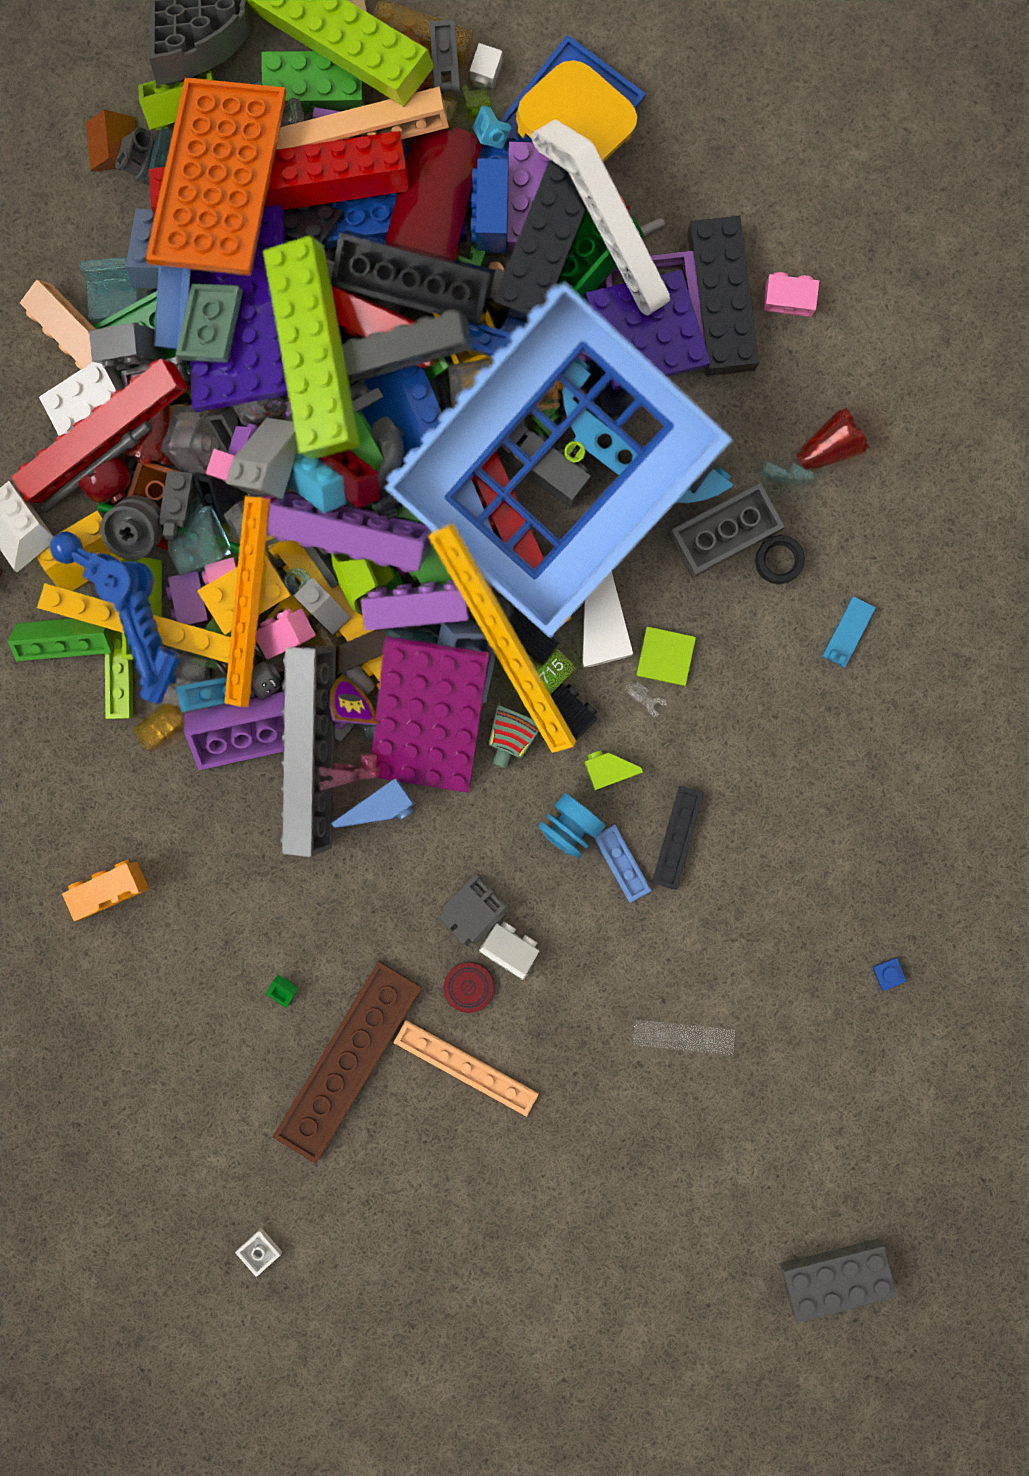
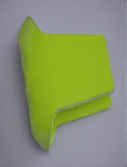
M341 552L331 554V561L338 583L349 606L356 613L362 615L361 599L367 592L375 587L384 586L394 579L390 565L381 566L373 560L365 558L363 560L353 559L349 554Z

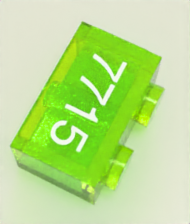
M556 648L545 664H537L535 669L551 695L576 670V667Z

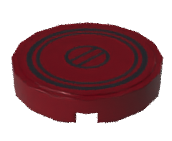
M464 962L459 963L449 971L445 977L443 989L445 998L450 1006L460 1012L472 1013L487 1006L492 998L494 985L492 976L485 967L479 963Z

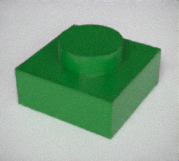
M277 975L268 988L266 995L287 1008L299 988L294 986L289 980Z

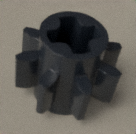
M384 486L379 489L380 499L374 501L373 505L379 517L385 515L390 520L399 516L397 509L402 508L403 505Z

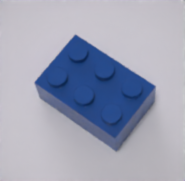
M478 158L477 168L472 169V243H476L477 251L507 253L508 159Z

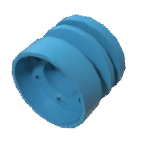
M564 793L554 805L562 815L557 818L547 814L546 817L554 823L553 826L550 828L541 821L538 827L546 838L565 854L580 859L583 854L574 848L575 845L579 843L585 849H588L589 845L582 838L583 835L587 834L590 837L596 838L606 825L571 796Z

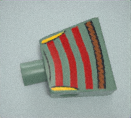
M500 705L497 706L488 744L498 749L493 759V764L506 769L511 756L519 759L523 757L539 732L533 719Z

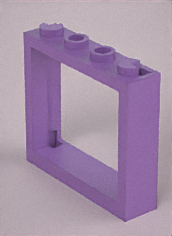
M686 251L650 256L657 270L682 267L683 276L705 343L694 252ZM617 266L600 286H605V288L613 286L612 275L621 274Z

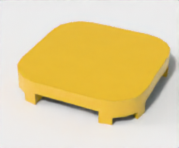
M574 60L565 61L557 65L524 95L516 113L517 132L523 139L527 135L532 139V132L553 120H557L589 140L597 150L602 162H604L624 142L628 143L636 127L637 114L629 100L591 67Z

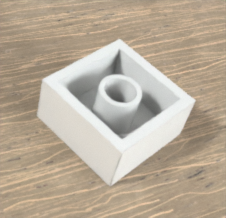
M261 1228L241 1245L235 1253L257 1277L281 1255L282 1251Z

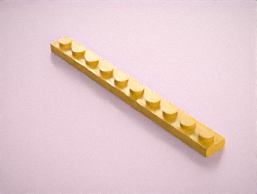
M452 523L432 531L428 537L551 752L554 753L573 747L576 743L575 738L456 527Z

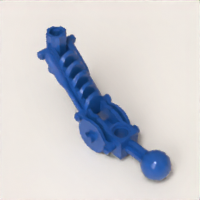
M66 531L55 535L50 542L52 557L57 562L63 564L76 562L85 567L83 577L95 583L96 591L103 600L114 604V609L119 611V619L123 626L128 646L132 651L137 672L142 677L140 680L142 685L140 695L146 701L161 704L169 685L176 682V676L173 674L181 657L177 652L162 647V639L153 617L151 604L148 601L154 585L150 569L140 562L119 561L107 553H89L83 549L81 539L71 532Z

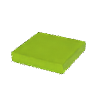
M646 627L636 676L685 687L696 637Z

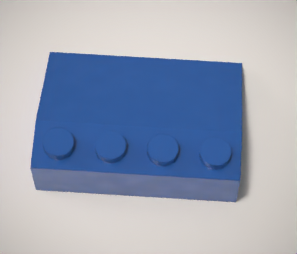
M414 365L363 380L370 392L379 388L383 395L376 403L362 410L363 415L371 429L373 424L382 417L391 419L396 427H400L404 432L402 441L405 457L413 448H420L424 444L421 439L431 428L437 429L441 424L438 419L442 416V412L422 367Z

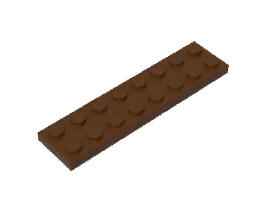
M377 962L272 1138L313 1163H317L422 987L384 963Z

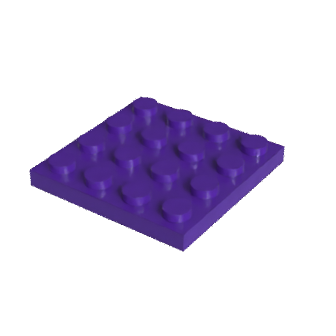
M682 270L660 275L670 295V302L650 315H645L640 311L626 283L586 292L585 300L587 305L664 377L706 368L711 364ZM615 379L610 380L613 390L623 388Z

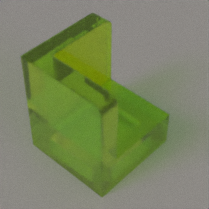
M467 84L462 85V96L468 120L476 119L482 105L492 109L491 98H489L486 88L468 92Z

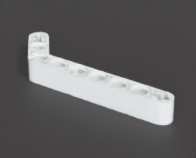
M553 120L532 132V141L536 149L569 172L640 311L645 315H650L670 302L668 290L594 145L557 120Z

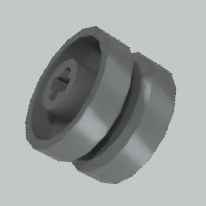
M134 495L124 498L105 514L101 522V535L105 545L120 558L129 560L142 558L160 543L164 537V526L160 525L161 508L157 503L144 496Z

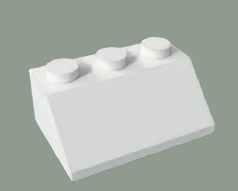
M8 481L0 487V550L14 571L18 572L49 547L54 536L29 502H25L20 491Z

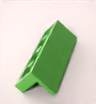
M73 618L18 623L8 639V644L16 661L112 653L114 648L107 631L108 628Z

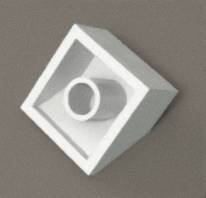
M505 921L502 924L497 923L483 942L479 952L521 979H524L539 953V949L535 947L537 942L526 935L523 938L519 937L514 933L516 929Z

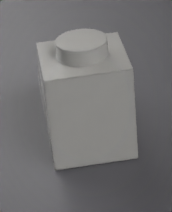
M313 578L294 595L332 635L351 619L345 610Z

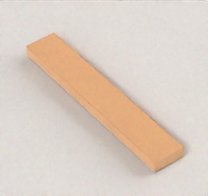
M405 1020L393 1042L526 1117L539 1095L533 1089L408 1020Z

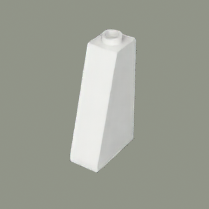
M612 571L584 600L583 669L633 655Z

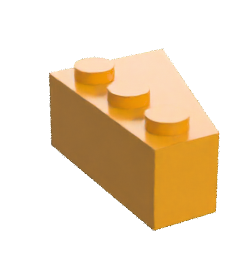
M128 859L114 865L115 869L108 872L103 870L93 874L90 881L83 883L81 880L69 885V891L62 893L74 922L149 890L138 862L130 863Z

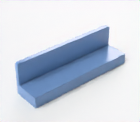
M159 265L153 347L177 350L189 297L190 269Z

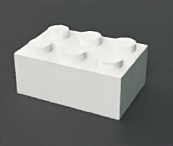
M92 362L39 398L60 436L74 428L73 425L77 421L88 417L96 406L106 403L111 399L110 396L114 392L124 387L122 378L116 368H103L102 364Z

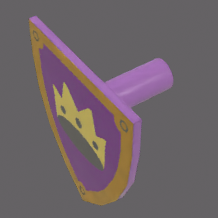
M342 674L334 682L329 694V706L333 721H335V727L343 729L347 722L379 725V722L376 721L375 710L365 693Z

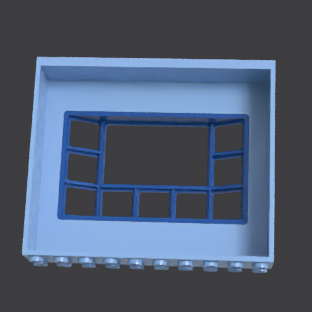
M565 283L561 287L556 284L546 295L548 302L542 308L538 305L527 317L531 320L524 329L521 326L516 329L510 337L513 342L507 349L501 347L492 357L494 364L489 369L484 367L476 375L474 380L477 383L473 388H465L456 399L459 404L454 409L448 408L438 419L441 422L437 429L431 428L422 437L421 441L424 444L420 448H413L404 458L405 466L403 468H396L386 480L389 484L385 487L432 531L453 523L483 577L549 637L557 631L732 440ZM582 352L587 353L606 371V374L588 394H584L565 376V372ZM611 379H615L635 398L634 402L616 421H613L593 402V399ZM558 381L580 400L577 407L559 426L537 407L539 401ZM640 406H644L664 426L645 447H641L622 429V425ZM589 408L637 453V456L564 537L559 539L511 496L510 493L584 409ZM529 413L536 416L552 431V435L532 457L527 455L509 438L510 434ZM501 444H505L525 463L505 487L500 486L482 469V466ZM474 475L479 476L497 493L496 498L478 517L473 515L455 498L458 492ZM502 501H506L526 520L507 543H504L484 524V521ZM531 527H535L554 545V548L535 569L513 551V547Z

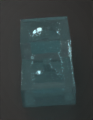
M767 461L759 473L760 476L776 482L801 485L810 484L816 474L794 463L786 471Z

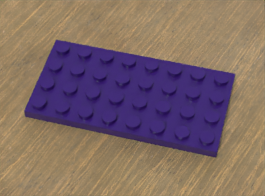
M280 204L264 207L251 275L190 269L189 293L191 284L239 286L243 290L228 362L190 360L192 409L196 413L289 395L263 252L264 250L285 244L284 209Z

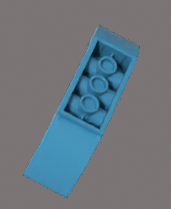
M577 358L565 372V376L581 389L591 375L588 372L590 366L580 358ZM563 385L564 408L568 417L580 403V400L578 399L577 402L573 400L575 395ZM585 408L571 424L576 435L574 441L580 442L588 452L620 475L637 456V453L600 418L590 413L589 408ZM604 433L612 437L611 445L606 448L598 444V437ZM623 449H628L632 453V458L627 463H622L618 459V453ZM710 467L693 490H690L692 487L690 485L675 503H691L717 496L733 486L729 482L731 476L720 467H717L716 470Z

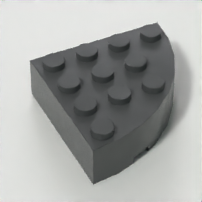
M150 0L149 59L156 85H174L178 81L197 76L219 64L225 63L242 46L253 27L255 14L250 9L247 0Z

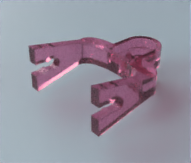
M361 754L362 766L334 763V769L319 767V776H333L332 781L319 782L320 791L350 782H357L360 779L379 778L380 766H377V754Z

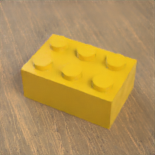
M264 551L259 615L292 596L291 591L266 551ZM238 567L197 590L224 635L232 631Z

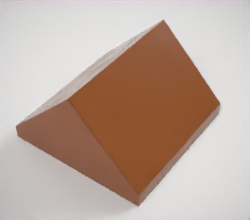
M104 109L86 122L91 172L116 169L115 162L119 155L122 139L137 129L135 117Z
M139 459L127 497L134 495L144 496L157 503L161 508L167 471L176 470Z

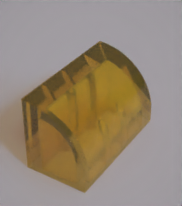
M171 697L132 728V731L145 750L152 752L184 726L185 712H181L180 706Z

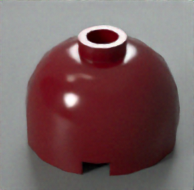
M114 457L94 468L95 472L91 474V478L86 474L78 482V485L89 499L97 503L111 501L113 504H116L126 497L124 492L130 486L131 474L121 457Z

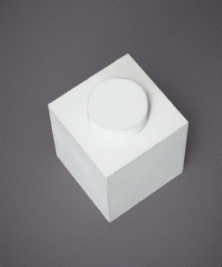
M478 44L469 71L470 81L475 86L481 89H486L487 87L494 89L503 62L502 50Z

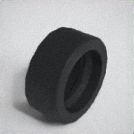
M785 535L772 536L763 542L756 552L755 558L756 569L760 576L769 583L778 585L788 583L796 578L803 569L805 562L804 551L799 542ZM777 545L789 548L795 559L792 569L781 575L771 572L765 562L768 550Z

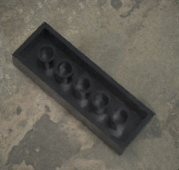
M551 159L548 162L493 301L495 311L526 323L531 321L527 318L538 305L542 308L548 302L546 295L556 284H559L588 211L569 172Z
M738 215L690 221L687 231L690 251L694 252L705 345L711 362L709 367L705 368L706 376L755 371L759 364L741 217Z
M347 230L339 233L330 283L331 286L438 315L449 310L459 311L467 318L468 323L479 326L485 321L496 270Z

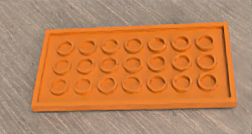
M195 78L184 79L146 254L148 264L251 275L287 95L285 87Z

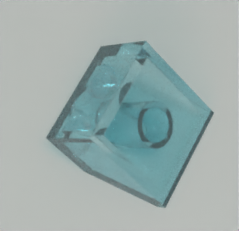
M211 505L189 514L184 528H178L177 540L168 541V552L179 576L220 560L233 552Z

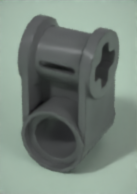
M139 127L122 139L119 155L115 162L116 169L127 171L137 181L143 179L149 167L153 137L147 129Z

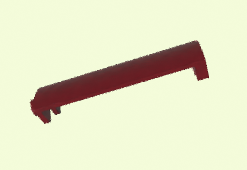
M455 127L454 131L441 129L412 137L405 163L409 190L398 192L386 241L454 259L472 188V169L477 168L482 144L477 136Z

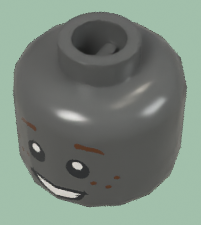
M260 662L253 667L250 688L251 698L256 695L259 699L264 700L281 688L280 681L283 679L271 663L267 665L265 662Z

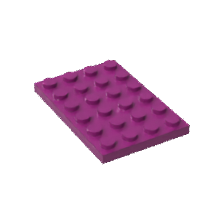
M386 636L376 721L379 722V725H375L369 777L386 780L398 779L399 782L469 793L489 653Z

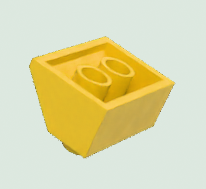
M98 510L62 531L76 534L81 539L83 549L89 553H107L122 561V558L112 553L103 541L101 522L104 515ZM50 546L36 556L44 571L59 588L75 591L90 582V580L83 577L85 567L76 562L70 564L57 562L51 555Z

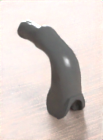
M382 417L372 427L375 442L381 447L383 452V462L376 469L379 473V489L389 484L386 479L396 468L402 467L405 458L402 441L404 432L400 427H396L393 421L387 417Z

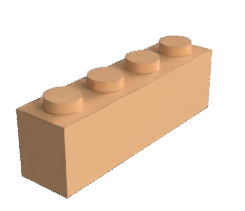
M36 280L20 304L27 310L26 314L32 320L39 322L43 326V332L59 343V348L64 353L71 355L76 360V366L83 369L92 363L89 330H95V328L51 283Z

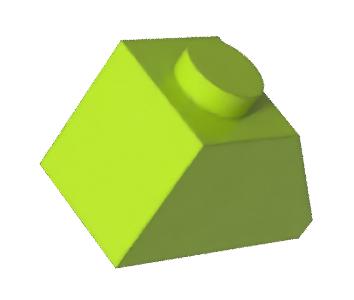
M601 750L587 755L589 760L584 762L594 790L643 773L641 767L613 754H603Z

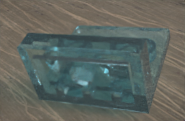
M127 257L79 261L80 272L87 282L88 318L90 321L104 320L138 301V288H131L127 274Z

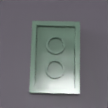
M191 284L176 356L180 360L228 362L243 293L239 286Z

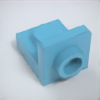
M484 105L481 106L472 127L481 144L497 148L504 147L512 129L510 124L498 121L491 107Z

